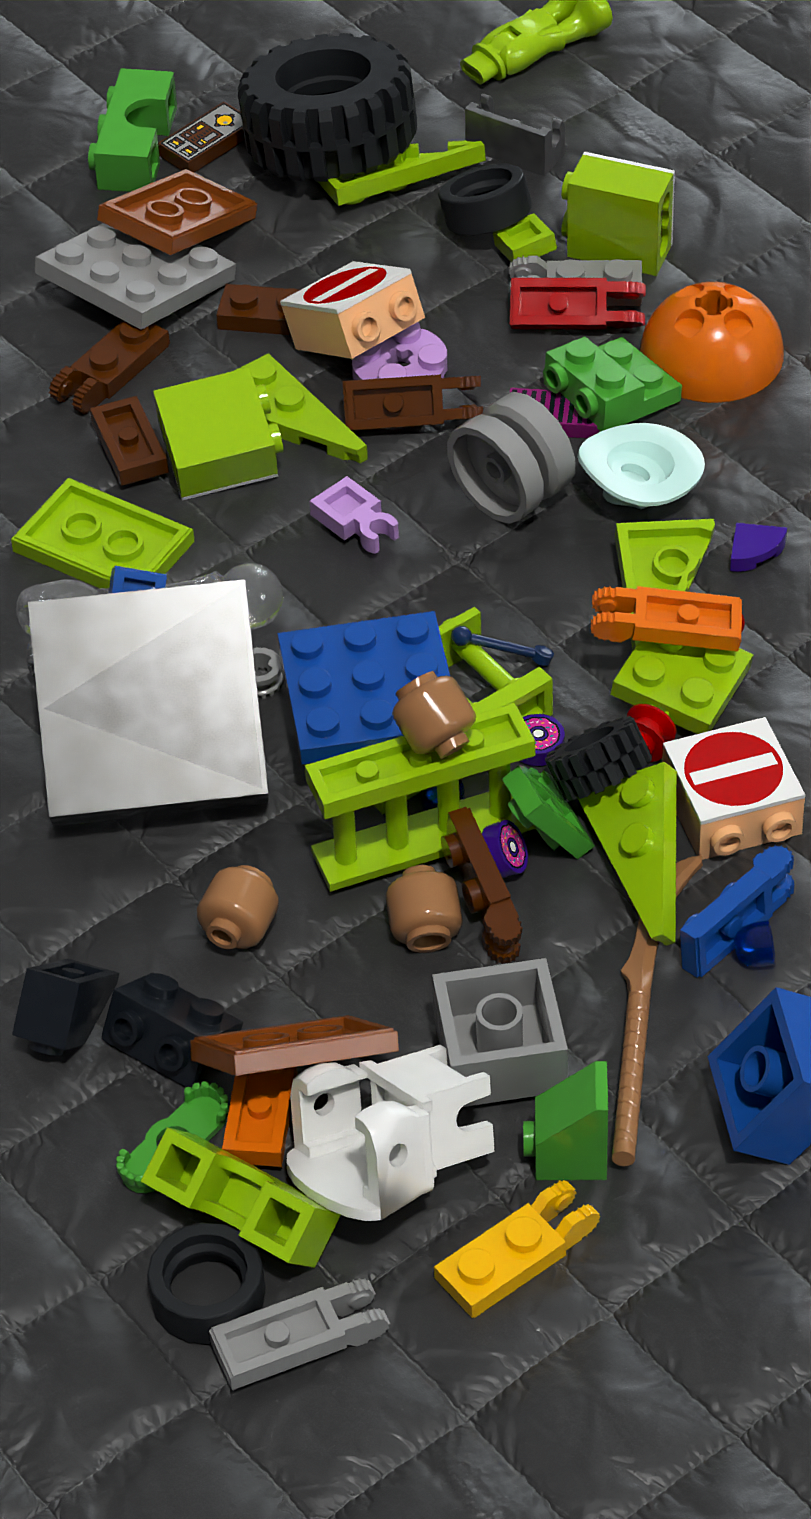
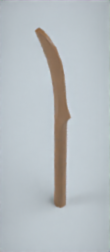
M702 855L688 857L676 863V898L692 876L703 866ZM639 918L630 957L621 969V975L627 983L628 1001L612 1149V1161L619 1166H630L635 1162L650 998L659 941H655L650 937L641 918Z

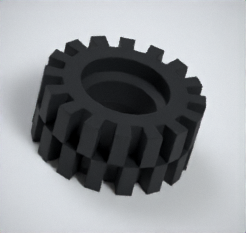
M631 716L616 718L611 723L606 721L597 728L593 729L591 727L584 730L585 733L579 736L575 735L569 738L567 743L556 746L555 750L549 752L545 758V762L564 800L568 799V801L575 800L578 797L579 799L588 797L592 792L597 794L604 791L605 787L610 785L615 786L621 783V779L632 777V775L637 773L636 770L643 769L652 760L641 732Z

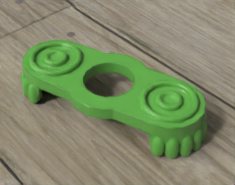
M203 1081L201 1086L199 1083H194L192 1088L186 1087L184 1089V1103L168 1118L161 1119L152 1125L146 1133L145 1140L130 1154L125 1149L119 1151V1156L116 1157L117 1172L129 1190L136 1193L156 1191L142 1183L141 1179L157 1149L158 1141L164 1135L167 1127L196 1134L207 1141L222 1129L226 1123L229 1111L228 1096L224 1094L222 1087L218 1088L216 1083L209 1085L207 1081Z

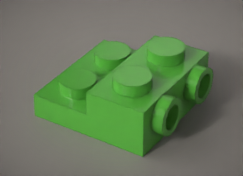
M584 336L546 352L543 370L544 385L553 393L560 392L574 405L581 417L589 418L597 425V429L600 431L625 425L681 401L682 384L623 337L597 347Z

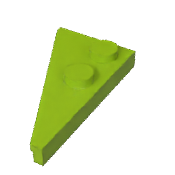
M448 141V151L419 153V144H410L403 154H398L396 160L388 165H379L376 171L368 174L364 172L354 174V178L350 179L331 178L328 179V182L318 183L338 206L357 204L366 197L385 191H399L408 184L486 161L485 146L482 141Z
M269 353L236 369L250 367L255 385H265L271 413L265 414L268 425L277 423L283 440L300 445L304 438L327 445V455L342 460H353L359 464L368 460L367 445Z
M714 519L616 523L615 542L622 587L636 589L637 586L689 592L713 538ZM631 638L633 651L639 641L632 640Z
M662 762L637 770V773L632 775V777L621 779V783L615 786H607L604 791L597 794L592 792L585 798L579 799L578 797V800L650 937L667 946L676 943L677 771L667 763Z

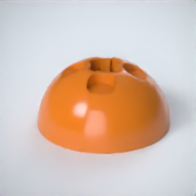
M724 282L692 284L667 297L648 320L640 347V352L682 384L681 398L707 403L730 402L756 394L777 377L784 360L781 331L768 307L749 291Z

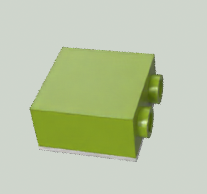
M584 152L574 172H567L562 185L561 196L563 200H567V210L563 218L561 233L562 236L567 237V257L580 260H642V273L657 276L673 243L675 171Z
M250 367L153 391L158 424L182 501L278 477L276 454L284 452L281 434L277 423L268 425L265 414L271 413L268 394L264 384L255 385Z

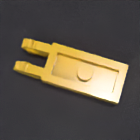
M559 1180L552 1187H548L540 1192L532 1205L527 1203L435 1265L434 1278L471 1318H476L565 1257L566 1250L581 1241L584 1236L587 1237L597 1227V1223L600 1222L599 1213L592 1205L583 1204L576 1211L566 1215L554 1230L548 1222L573 1203L572 1201L577 1193L576 1189L568 1181Z

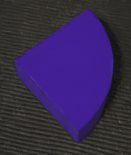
M736 523L730 571L752 570L756 568V563L781 554L786 544L787 527Z

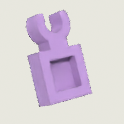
M348 476L310 500V515L343 540L356 533L360 536L362 547L370 553L376 554L379 552V536L377 534H386L394 541L399 538L397 520L392 515L381 512V501Z

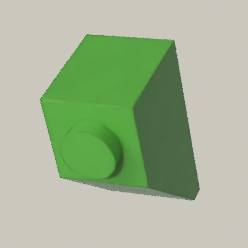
M595 1061L535 1097V1121H523L524 1157H536V1180H607V1061Z

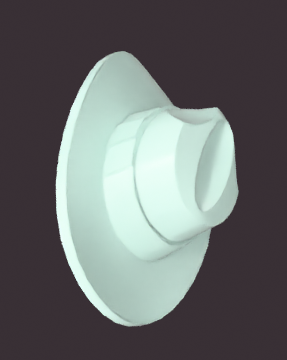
M632 423L601 431L582 443L577 456L579 463L586 473L603 489V497L608 502L639 509L667 504L683 497L697 485L705 466L702 452L691 439L672 428L650 423Z

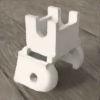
M442 1045L378 1064L368 1060L359 1062V1067L355 1064L343 1066L336 1062L318 1063L309 1067L295 1077L292 1082L290 1099L294 1148L287 1153V1173L299 1190L328 1210L348 1218L363 1221L382 1220L422 1194L433 1191L437 1170L494 1152L493 1124L483 1121L458 1127L456 1122L457 1114L464 1105L491 1095L490 1075L481 1072L464 1077L447 1066L446 1048ZM368 1078L371 1085L372 1105L361 1111L359 1080ZM327 1093L328 1101L326 1105L319 1110H314L316 1099L320 1095Z

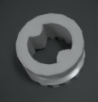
M253 648L255 672L258 671V667L261 668V671H265L267 668V674L256 676L258 696L266 699L267 694L272 697L274 696V691L279 692L280 686H283L282 662L280 656L273 650Z

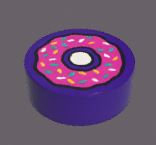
M530 714L524 716L523 719L535 739V756L520 761L531 766L547 765L545 762L546 755L554 751L555 747L559 744L565 743L564 728L557 719L549 715Z
M503 820L486 826L483 829L482 835L502 878L522 873L527 867L528 852L525 840L518 827L510 820Z

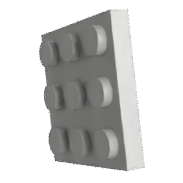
M105 223L92 227L88 231L64 243H60L56 247L35 257V273L139 329L155 323L225 284L235 280L236 263L217 254L211 248L195 244L169 255Z

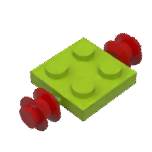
M742 614L741 633H742V631H743V629H744V627H745V619H744L743 614ZM645 641L638 642L614 679L610 695L634 705L629 709L627 717L631 716L634 718L652 756L650 762L660 760L663 756V743L675 739L677 733L675 724L696 734L713 729L751 668L754 654L740 648L737 652Z

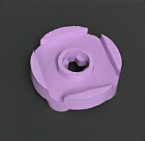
M419 322L352 359L353 380L441 374V378H444L447 371L446 346L435 334L421 329ZM397 362H405L408 363V365L402 366Z

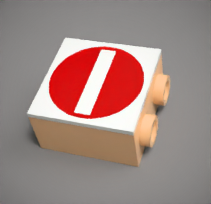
M355 261L280 301L295 349L350 359L355 358L425 318L410 269Z
M766 717L663 743L662 762L667 763L677 771L676 814L696 855H702V860L720 855H731L739 850L770 842H781L802 834L805 793Z

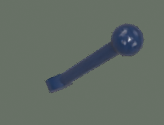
M466 626L455 627L451 634L452 641L458 646H465L471 643L529 657L542 666H548L554 656L553 651L546 646L536 645L532 648L471 633Z

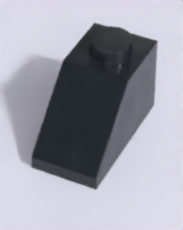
M64 959L27 968L12 1035L30 1040L29 1048L36 1052L56 1056L63 1055L64 1050L85 1044L117 985L119 973L72 959Z

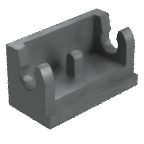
M486 94L481 95V109L479 104L473 102L465 108L466 141H482L485 146V156L546 176L567 152L565 124L562 120L553 119V132L545 127H542L540 130L522 124V121L510 120L494 114L493 98Z

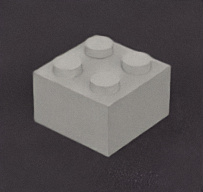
M546 958L432 974L434 1020L439 1044L446 1048L447 1066L464 1077L481 1072L490 1075L491 1095L470 1102L463 1107L538 1096L568 1078V1048Z

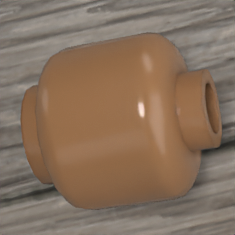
M430 671L412 680L396 692L395 695L399 701L392 710V716L415 753L429 754L436 751L440 759H443L470 742L465 733L476 721V713L453 677H437L434 671Z
M248 865L228 867L220 870L210 882L197 906V919L202 929L206 932L208 939L216 946L224 949L250 948L256 946L264 937L278 911L279 898L270 878L264 872Z
M417 865L406 869L402 873V877L397 878L388 887L386 903L390 930L394 938L400 943L407 945L408 949L419 953L438 951L448 946L452 940L451 938L460 931L463 919L458 888L452 877L443 872L435 871L432 866Z

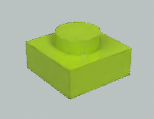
M534 213L525 216L522 220L507 228L493 232L495 246L510 262H513V259H517V257H540L557 250L555 234Z

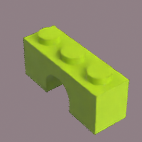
M168 1127L141 1179L142 1183L180 1204L227 1222L241 1230L238 1236L285 1262L296 1265L316 1267L341 1214L328 1210L308 1198L303 1192L196 1134Z

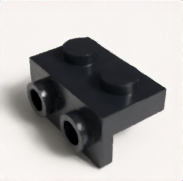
M152 972L113 990L102 1031V1039L185 1087H192L194 1083H199L204 1065L192 1061L190 1040H194V1037L241 1031L243 1021L226 1013L223 1006L210 999L199 998L179 987L178 982L172 977Z

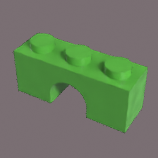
M121 68L115 86H109L107 92V112L99 116L97 143L90 144L88 153L89 169L96 171L98 190L131 192L155 182L160 167L157 135L169 136L177 110L174 72Z

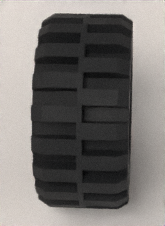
M340 33L339 36L321 34L315 35V38L304 40L299 38L292 40L289 45L283 47L278 45L270 49L268 55H260L253 60L251 67L248 66L243 73L238 86L239 106L248 153L264 170L268 169L271 174L281 178L287 175L294 181L303 182L305 179H314L315 182H328V179L331 178L345 180L354 178V174L361 172L368 174L376 171L379 165L390 164L396 160L399 153L403 154L406 151L418 127L411 67L408 64V60L390 43L384 40L377 42L374 37L367 35L354 37L351 33Z

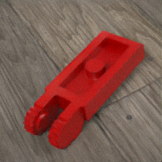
M511 278L510 327L511 329H607V326L614 328L641 327L645 325L644 313L635 310L607 311V297L616 299L642 298L646 296L645 283L632 281H607V278Z

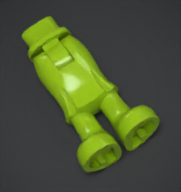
M549 0L542 8L529 9L521 17L509 21L488 33L480 43L473 45L472 54L460 61L461 69L478 84H483L491 78L502 80L506 78V74L513 75L550 52L563 50L568 43L584 37L595 36L607 29L612 24L613 19L610 5L607 0Z

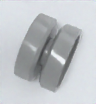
M510 392L501 396L484 408L482 414L470 418L453 430L447 441L448 460L458 484L479 510L496 521L508 524L520 521L535 510L542 500L554 496L569 485L575 475V456L568 436L559 421L549 410L527 394Z

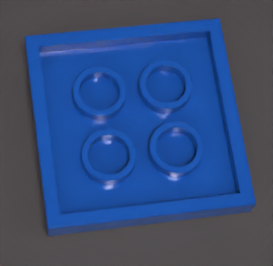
M435 611L277 633L301 765L314 763L403 736L392 716V710L399 701L395 695L396 692L412 680L430 671H434L437 677L450 676Z

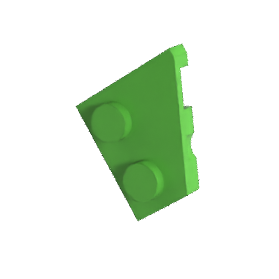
M518 765L502 778L513 796V799L508 802L512 813L527 829L534 825L540 836L552 849L555 850L562 846L575 858L579 859L595 846L567 800L562 798L554 779L547 771L539 773L535 768L528 769L525 766Z

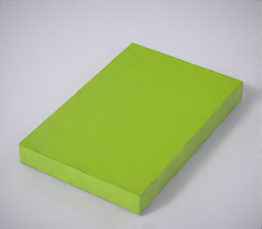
M67 478L11 538L13 552L109 592L111 571L114 566L166 574L195 542L192 528L71 478Z

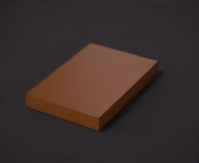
M184 169L100 204L97 220L172 255L255 219L258 203L192 171Z
M350 1015L200 1036L190 1040L192 1061L235 1076L399 1051L398 1032L396 1030Z

